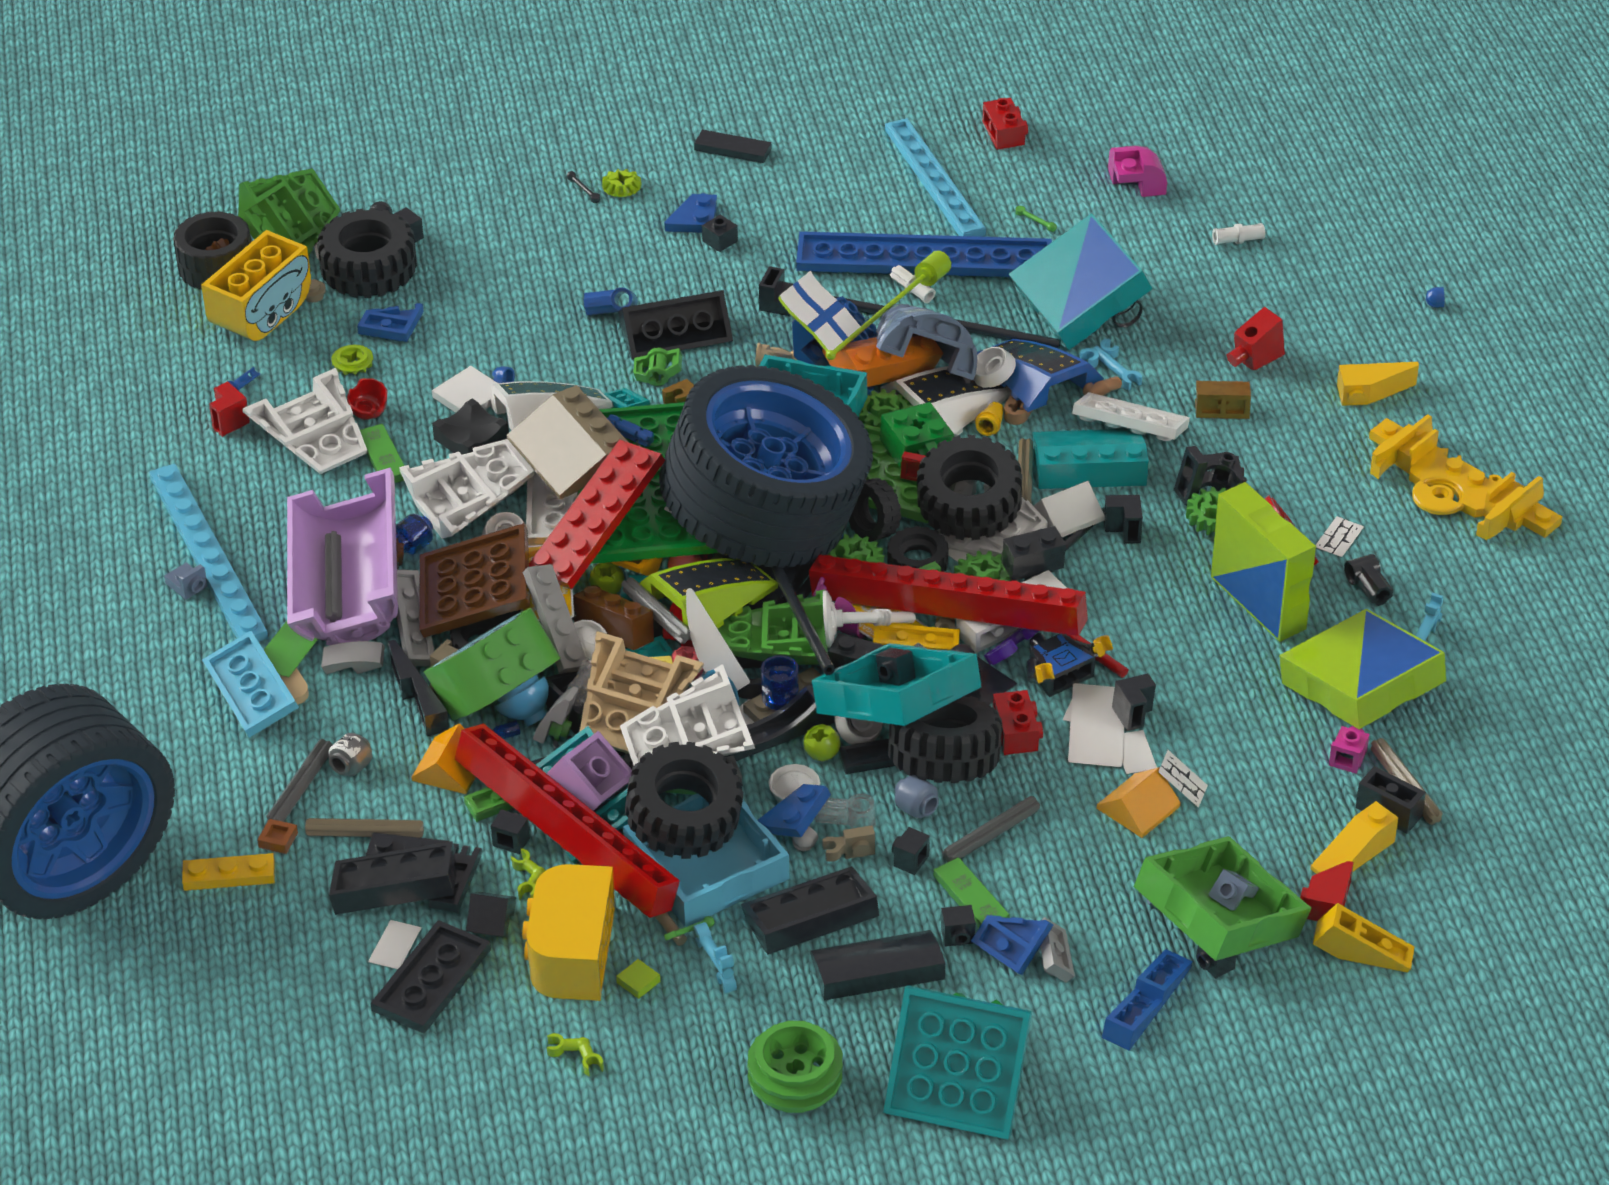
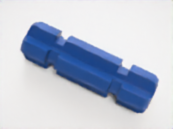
M613 414L607 418L623 437L634 442L638 440V444L649 447L654 442V433L652 431L643 429L625 419L621 421L620 417Z

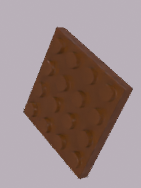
M524 523L420 554L419 630L424 638L530 606V591L523 575L524 570L529 567L528 530Z

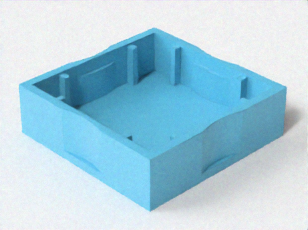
M695 794L682 803L673 806V808L682 811H697L709 806V803L699 794ZM744 800L737 828L734 830L729 842L723 843V847L716 852L709 850L708 855L699 858L697 855H691V859H681L679 855H673V858L664 856L663 851L658 850L655 852L648 848L649 843H642L636 837V831L633 832L629 825L623 826L626 838L680 880L672 911L684 927L790 879L789 854L772 833L756 820Z

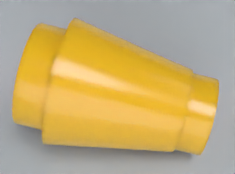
M992 402L976 416L975 425L980 434L991 436L1000 430L1004 412L1002 404Z

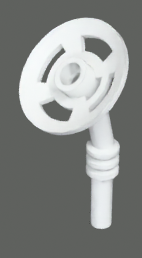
M823 591V615L827 648H830L835 640L837 627H843V624L872 623L874 626H889L891 623H914L916 619L913 612H891L889 609H874L872 612H842V610L835 609L831 596L827 591Z

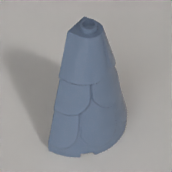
M894 304L882 315L876 330L878 333L876 347L879 350L903 357L912 334L924 336L937 342L943 352L940 359L949 364L947 370L950 373L974 380L978 361L977 350L971 335L957 320L930 309L910 306L909 304Z

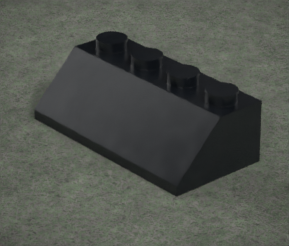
M724 290L623 307L618 311L623 338L631 359L645 356L654 348H662L666 351L680 348V351L733 341Z

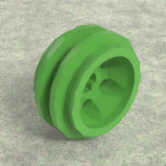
M806 1021L778 1023L757 1036L748 1050V1082L753 1093L772 1108L786 1113L810 1111L822 1106L834 1097L842 1084L843 1052L837 1040L818 1025Z

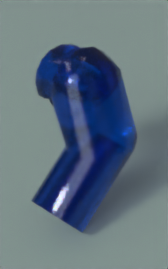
M517 721L499 725L492 729L503 739L521 734Z

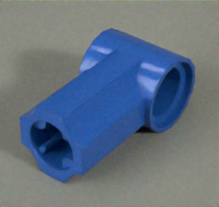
M623 287L616 288L615 290L584 293L583 300L586 315L616 313L623 308L618 302L622 294L629 295V302L623 307L637 305V296L634 292Z

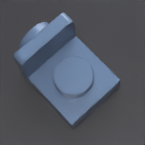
M186 562L164 575L165 584L185 600L208 587L205 568L201 564L193 568Z
M1223 869L1209 892V896L1228 909L1235 911L1243 897L1254 898L1259 887L1236 872Z

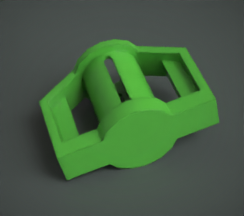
M654 348L647 355L634 358L633 373L636 381L646 382L653 386L666 384L669 378L682 371L683 356L680 348L669 351L662 348ZM644 367H649L646 373H643Z

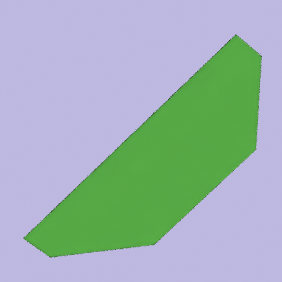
M286 621L265 647L264 651L278 674L290 677L318 639L314 638L313 641L303 638L294 632Z

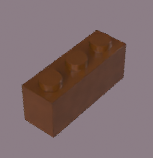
M588 586L583 591L573 595L574 610L577 613L574 622L592 620L600 624L607 634L622 638L625 647L631 650H636L654 641L653 610L641 606L638 602L626 600L618 594L604 591L598 586Z

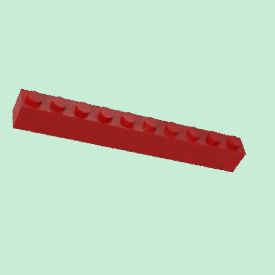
M819 555L809 569L812 596L819 579L823 577L825 579L824 585L827 587L832 601H836L838 597H841L851 604L1075 636L1080 635L1088 620L1086 592L1071 588L1063 589L1043 584L1034 585L1018 581H1005L990 577L969 576L963 573L955 574L940 572L934 569L926 570L912 568L911 566L890 565L883 562L875 563L859 559L839 558L832 555Z
M484 723L461 730L455 760L465 767L467 771L481 780L524 817H527L543 833L551 837L583 865L613 867L614 889L644 915L652 918L672 911L680 883L678 878Z

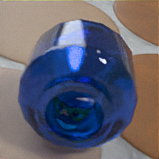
M415 513L409 514L396 524V538L399 539V543L404 544V553L417 554L428 546L433 540V525L427 517H421Z

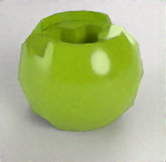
M610 562L598 563L590 572L589 582L591 586H598L604 591L617 594L622 588L621 584L625 577L618 565Z
M816 725L807 731L804 737V749L812 759L822 762L832 759L840 749V737L831 726Z

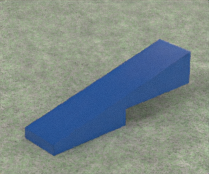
M1165 949L1137 978L1135 989L1106 1017L1102 1038L1130 1051L1192 968L1193 961Z

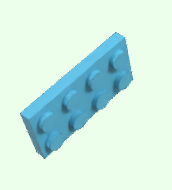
M252 630L202 659L249 738L299 708Z

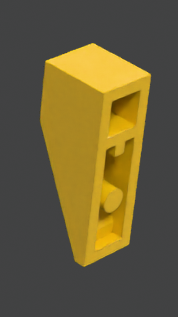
M1397 362L1339 365L1337 388L1341 405H1369L1415 386L1419 363Z
M1375 801L1354 816L1313 862L1311 870L1317 874L1346 861L1354 862L1353 871H1355L1395 842L1398 817Z
M1339 903L1317 921L1313 945L1338 959L1402 972H1409L1411 970L1415 948L1413 945Z

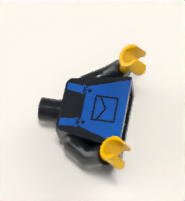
M1042 633L1035 634L1029 642L1031 648L1030 659L1026 663L1027 680L1030 683H1040L1045 693L1051 697L1073 687L1075 683L1079 684L1094 677L1095 657H1102L1105 655V651L1113 650L1109 636L1097 637L1093 640V643L1086 644L1073 640L1067 634L1060 633L1049 639Z

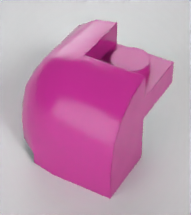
M1124 146L1110 149L1108 171L1113 184L1137 182L1142 197L1166 195V174L1162 162L1155 152L1143 146Z

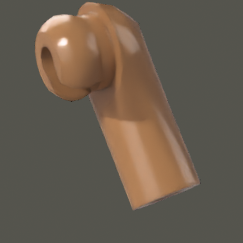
M1114 376L1098 381L1095 384L1087 383L1083 387V394L1086 395L1090 392L1104 396L1111 391L1120 389L1122 381L1119 377Z

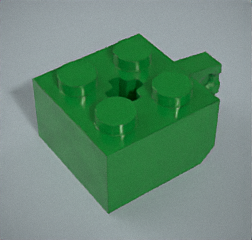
M931 402L881 415L880 440L900 468L904 451L926 456V453L931 448H937L938 443L944 440L949 442L954 437V433Z

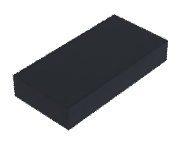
M889 739L840 747L839 756L845 775L895 766L888 756Z

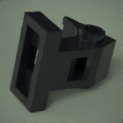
M1196 446L1186 447L1174 491L1184 505L1187 506V500L1192 499L1193 493L1199 494L1202 487L1212 486L1216 491H1220L1222 488L1229 490L1246 482L1247 478L1244 477V468L1240 466L1239 456L1230 452L1203 455Z

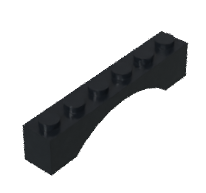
M807 685L782 708L761 720L746 725L755 749L726 755L725 757L734 756L735 760L739 761L803 736L816 725H831L835 723V716L817 713L813 685Z

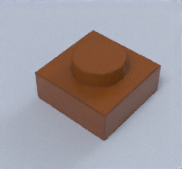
M269 819L257 839L258 847L287 854L298 834L297 825Z

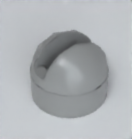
M808 827L802 837H792V842L797 850L804 852L813 848L819 837L815 830Z

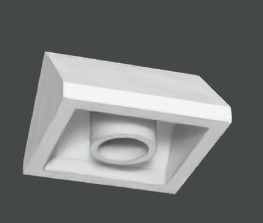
M1089 481L1043 498L1034 505L1037 511L1047 520L1048 527L1056 526L1061 537L1105 520V515Z

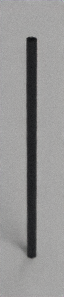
M845 298L847 301L854 303L860 312L876 314L884 307V305ZM957 320L970 333L1006 340L1033 341L1060 349L1061 339Z
M770 567L823 672L826 675H831L834 673L835 667L782 567Z

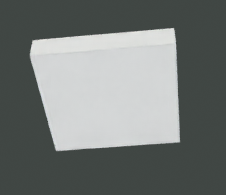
M469 366L433 389L432 397L454 412L460 410L465 402L472 398L479 402L486 410L491 406L492 386L497 384V382L474 367Z

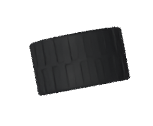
M220 211L200 213L186 219L175 230L173 237L179 276L189 286L202 290L201 284L251 243L248 224L239 216ZM221 238L229 241V245L226 247L206 250L214 241L218 242Z

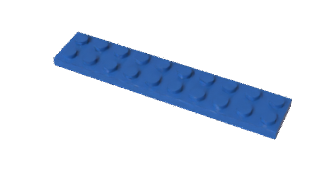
M799 231L796 271L891 274L892 268L900 265L915 275V267L933 251H942L951 260V269L946 275L1010 277L1009 273L1052 243V239Z

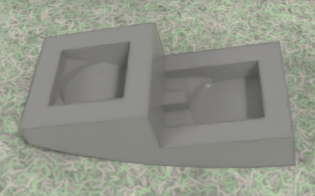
M369 641L345 642L326 646L323 649L321 668L327 675L350 667L357 674L383 667L385 646L380 642Z
M573 686L555 701L540 722L533 740L543 744L549 736L548 733L552 722L554 721L560 725L564 723L571 713L579 688Z

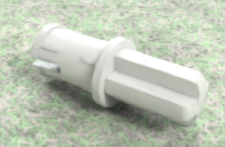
M898 265L892 268L891 278L903 287H908L916 280L915 275L902 266ZM919 283L909 293H913L924 303H929L934 298L936 291L929 286Z

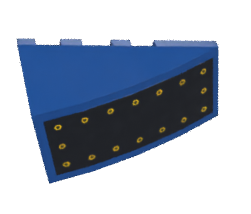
M1011 339L992 346L1006 350L1015 358L1016 366L1014 372L1001 385L1003 387L1008 386L1012 390L1011 396L1016 401L1021 400L1024 403L1023 408L1027 412L1047 405L1050 386L1070 380L1083 389L1087 383L1095 384L1098 381L1104 380L1090 363L1071 353L1049 345L1027 340Z

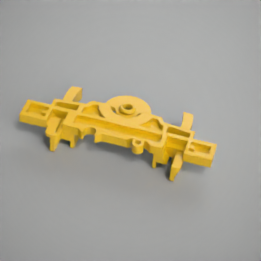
M1429 414L1413 426L1408 424L1402 427L1386 418L1370 430L1369 439L1379 444L1372 453L1370 474L1379 480L1381 475L1393 464L1409 474V481L1415 484L1412 492L1415 504L1428 513L1450 515L1462 511L1474 518L1484 516L1485 520L1477 525L1476 535L1485 540L1494 537L1505 527L1516 531L1522 525L1546 538L1562 523L1563 516L1538 503L1544 497L1542 477H1536L1524 487L1515 481L1516 474L1514 472H1510L1503 479L1496 474L1486 478L1484 472L1464 462L1461 455L1447 458L1449 449L1437 446L1439 431L1433 430L1432 416ZM1454 494L1458 498V502L1453 500Z

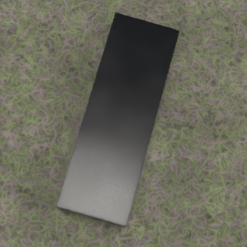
M703 129L694 143V150L759 163L765 162L772 149V144L768 141Z

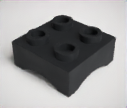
M473 398L465 402L460 410L452 416L438 419L432 423L434 440L451 452H460L461 455L473 452L475 447L505 440L509 433L507 421L489 414Z

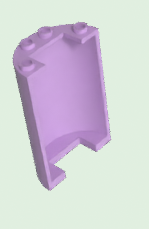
M391 467L365 475V480L373 492L371 494L325 507L313 490L287 497V624L303 638L313 641L314 638L326 640V645L370 641L390 628L392 619L396 618L398 613L395 480ZM331 531H336L337 534L341 535L342 618L335 622H330V619L325 617V535L331 533Z

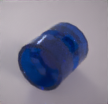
M775 655L763 662L761 666L762 701L765 706L778 710L799 693L798 664L791 657Z

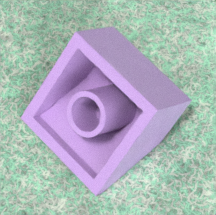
M597 731L563 756L547 774L595 812L629 784L632 769L602 734Z

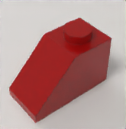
M1346 861L1311 877L1309 887H1303L1300 896L1311 907L1307 919L1318 921L1337 903L1345 907L1351 885L1354 862Z

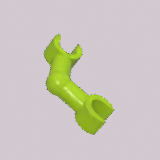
M521 849L523 860H517L511 856L512 867L515 870L527 871L531 874L529 880L521 883L517 888L519 900L527 892H531L530 898H533L537 879L546 871L545 868L531 860L530 853L526 849Z
M557 1033L547 1036L548 1044H558L557 1046L547 1047L548 1056L559 1057L565 1051H580L583 1058V1070L587 1076L590 1077L589 1065L597 1064L603 1072V1059L599 1054L593 1052L588 1038L564 1039L562 1035Z

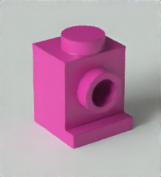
M1341 726L1335 741L1331 744L1329 766L1357 774L1368 751L1370 734L1365 733L1362 728ZM1342 752L1352 755L1353 759L1340 756Z

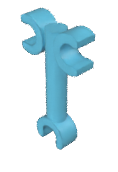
M1109 338L1102 340L1100 347L1095 346L1093 349L1085 348L1081 350L1080 359H1088V363L1093 368L1098 366L1100 360L1122 379V386L1125 390H1131L1132 382L1137 383L1139 386L1142 385L1141 373L1133 370L1128 371L1114 359L1119 355V346L1110 348L1111 340Z
M1432 592L1430 603L1425 605V613L1427 614L1415 635L1416 637L1425 641L1430 632L1435 633L1437 622L1442 620V595Z
M706 922L694 925V930L698 935L695 938L698 947L705 949L719 971L716 973L718 984H723L725 994L737 990L733 975L734 971L731 968L734 966L733 956L727 954V947L725 945L717 947Z

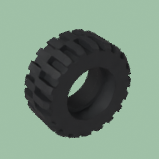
M362 208L356 209L355 212L351 213L350 211L345 212L341 217H334L330 224L327 223L317 239L320 270L323 279L332 289H336V291L343 295L347 293L350 297L358 298V296H364V298H371L374 295H378V297L384 296L387 292L393 293L399 289L400 285L404 286L411 279L417 267L415 238L411 226L396 213L392 215L388 210L378 211L377 208L363 210Z
M968 435L967 438L956 436L952 437V440L949 442L944 440L938 443L937 448L933 447L926 453V457L921 460L919 470L917 471V502L922 517L928 521V524L933 529L937 530L939 528L941 534L948 537L954 535L955 539L964 540V538H971L972 541L980 540L982 536H986V538L994 536L997 530L999 532L1003 531L1008 527V522L1012 523L1016 519L1017 512L1021 509L1022 474L1021 466L1016 460V456L1009 449L1005 451L1003 444L998 441L993 443L991 438L984 436L982 439L976 438V435ZM976 480L989 485L991 489L977 495H962L953 492L948 487L959 481Z
M963 696L905 726L889 724L888 756L897 769L903 770L909 776L916 775L918 779L924 781L927 779L934 780L936 783H942V781L959 783V781L964 780L966 782L973 781L976 777L982 778L987 773H991L1000 760L1002 719L996 709L991 707L989 703L985 701L980 702L978 698L972 696Z
M671 742L668 747L660 745L653 748L652 754L650 752L645 753L640 758V762L634 765L631 777L629 778L625 815L628 817L630 829L633 832L636 831V837L642 843H649L648 848L655 852L658 850L663 851L664 856L673 858V855H679L681 859H691V855H697L699 858L708 855L709 850L716 852L723 847V843L729 842L732 838L741 812L744 794L742 791L743 784L741 777L736 775L737 770L731 762L727 764V758L719 752L717 754L713 753L711 747L703 745V747L695 746V742H686V745H679V742ZM673 789L690 790L702 796L709 803V806L697 811H682L667 805L659 795Z

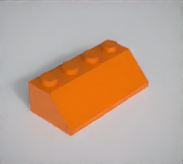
M913 333L903 357L879 350L876 347L878 339L875 337L850 342L836 354L834 360H827L833 367L867 372V387L935 369L943 352L935 340ZM823 349L822 352L826 357V351Z

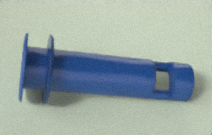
M252 367L236 380L228 382L239 391L258 377L260 373L256 372L255 368Z

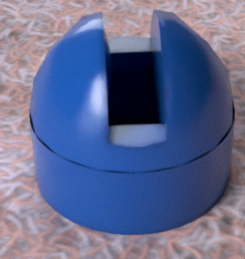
M1434 287L1427 291L1426 302L1429 306L1444 308L1445 296L1443 287Z
M497 367L492 372L493 380L497 383L514 382L515 373L511 367Z

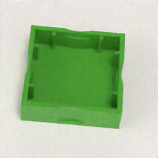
M1230 836L1203 842L1189 849L1172 850L1145 857L1133 886L1215 961L1299 937L1311 910L1309 905L1285 884L1269 874L1254 857ZM1223 869L1236 872L1259 887L1254 898L1244 896L1235 911L1228 909L1209 896V892Z

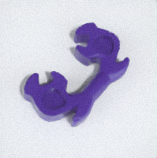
M1016 629L1003 642L984 655L989 665H995L1005 660L1017 651L1018 647L1016 645L1024 639H1030L1040 630Z

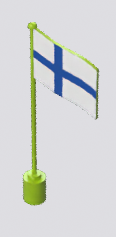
M933 251L915 267L916 280L862 326L817 281L811 271L784 291L778 299L789 314L819 342L826 351L827 359L834 360L840 350L919 283L924 286H932L950 271L951 260L946 253Z

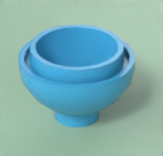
M536 674L497 699L498 703L494 705L497 711L509 719L524 720L527 727L544 718L546 712L543 707L549 695V685L545 676L538 678Z

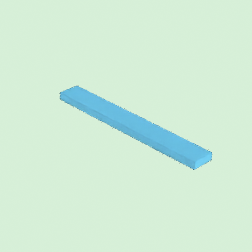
M908 118L886 123V133L959 236H986L985 226Z

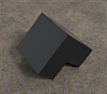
M768 267L759 284L760 311L790 317L791 314H789L778 299L784 291L793 285V283L785 282L784 269Z
M1105 495V532H1122L1124 544L1141 543L1143 516L1140 495Z
M1148 673L1115 681L1112 709L1127 731L1144 727L1145 715L1147 712L1152 711L1156 684Z
M486 892L471 893L466 932L507 936L510 916H514L516 897Z

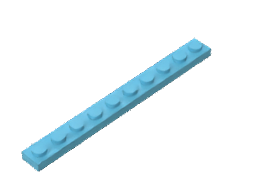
M176 464L149 471L150 479L197 566L201 564L205 568L208 587L236 638L252 630L258 642L267 640L268 633Z

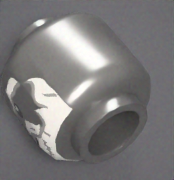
M355 733L345 734L330 747L328 752L331 768L336 773L345 776H355L372 759V749L369 741Z

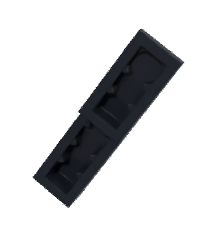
M396 640L388 641L390 662L402 699L414 697L426 735H436L448 730V713L443 704Z

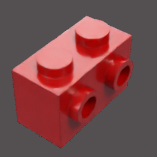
M1011 97L983 102L982 122L996 149L1025 145V135H1028V124L1026 120L1022 119L1018 106H1015Z
M1028 690L993 694V707L1002 719L1001 747L1003 754L1011 755L1038 751L1039 739H1043V727L1041 721H1036V702L1030 700Z

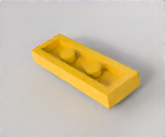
M891 623L889 626H874L873 642L882 645L892 643L950 651L954 646L959 645L960 629Z
M274 853L183 860L182 884L184 891L275 883Z

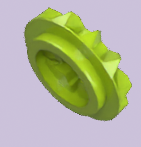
M617 169L616 172L609 171L607 176H604L602 179V188L604 192L614 197L631 196L640 190L641 177L637 176L635 171L629 172L628 169L624 171Z
M362 345L343 346L337 349L331 357L332 366L337 369V372H343L345 376L349 373H353L355 376L357 372L366 373V369L372 367V361L374 360L371 350Z

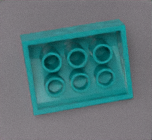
M1131 429L1032 432L1038 488H1071L1086 481H1089L1091 487L1147 486L1149 460L1145 440L1141 434L1131 432Z

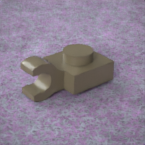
M873 825L843 830V836L823 838L822 848L826 850V861H836L841 858L842 854L845 855V859L874 855L875 832Z

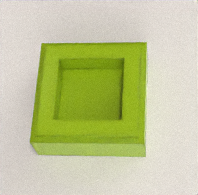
M639 959L616 976L617 984L638 999L661 982L660 974Z

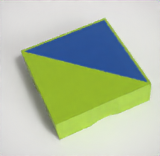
M1246 482L1218 494L1211 578L1279 642L1306 630L1310 604L1309 587L1313 576L1316 545L1294 525L1282 518Z
M1368 609L1362 610L1279 655L1283 685L1305 698L1323 705L1332 714L1357 729H1361L1390 713L1400 704L1415 699L1446 682L1445 652Z

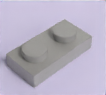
M1044 917L1042 920H1047L1054 924V926L1040 946L1043 957L1042 965L1049 975L1055 976L1067 983L1075 977L1066 930Z

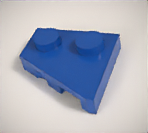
M705 193L692 194L665 221V232L702 233V225L715 218L717 195Z
M417 303L415 304V309L403 311L399 310V306L366 310L357 325L358 334L407 342L424 312L423 304Z
M803 784L757 821L765 826L772 835L802 837L831 793L826 786Z
M987 915L971 942L1018 974L1023 975L1054 924L1047 920L1037 921Z

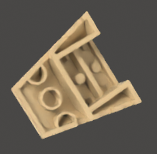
M596 631V643L592 654V667L590 678H588V692L586 702L584 703L580 731L589 726L594 733L599 731L614 750L629 754L620 725L652 706L660 707L668 702L667 697L675 692L678 695L683 693L704 667V663L676 655L673 664L627 651L622 638Z

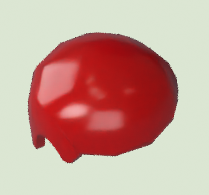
M360 379L353 389H349L347 395V402L351 406L353 415L363 420L379 417L386 409L388 390L382 382L376 379Z

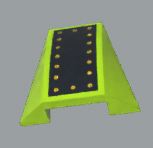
M721 558L679 565L650 574L640 582L657 600L667 597L682 609L683 623L688 628L686 613V591L688 588L695 592L717 629L724 625L723 620L730 615L736 617L742 613L743 606L748 603L751 605L755 604L778 588V583L751 562H741L737 558L736 560Z

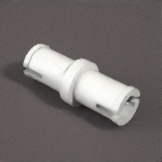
M1263 223L1246 226L1235 224L1234 227L1215 228L1212 231V238L1215 245L1231 242L1242 244L1248 240H1262L1265 238V227Z

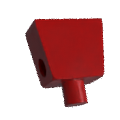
M1266 307L1259 310L1235 331V349L1226 355L1229 363L1234 367L1243 363L1251 370H1257L1285 355L1283 319Z

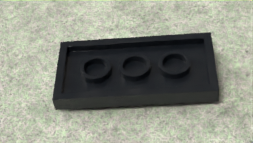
M438 920L370 1003L371 1011L425 1034L491 951L490 941Z

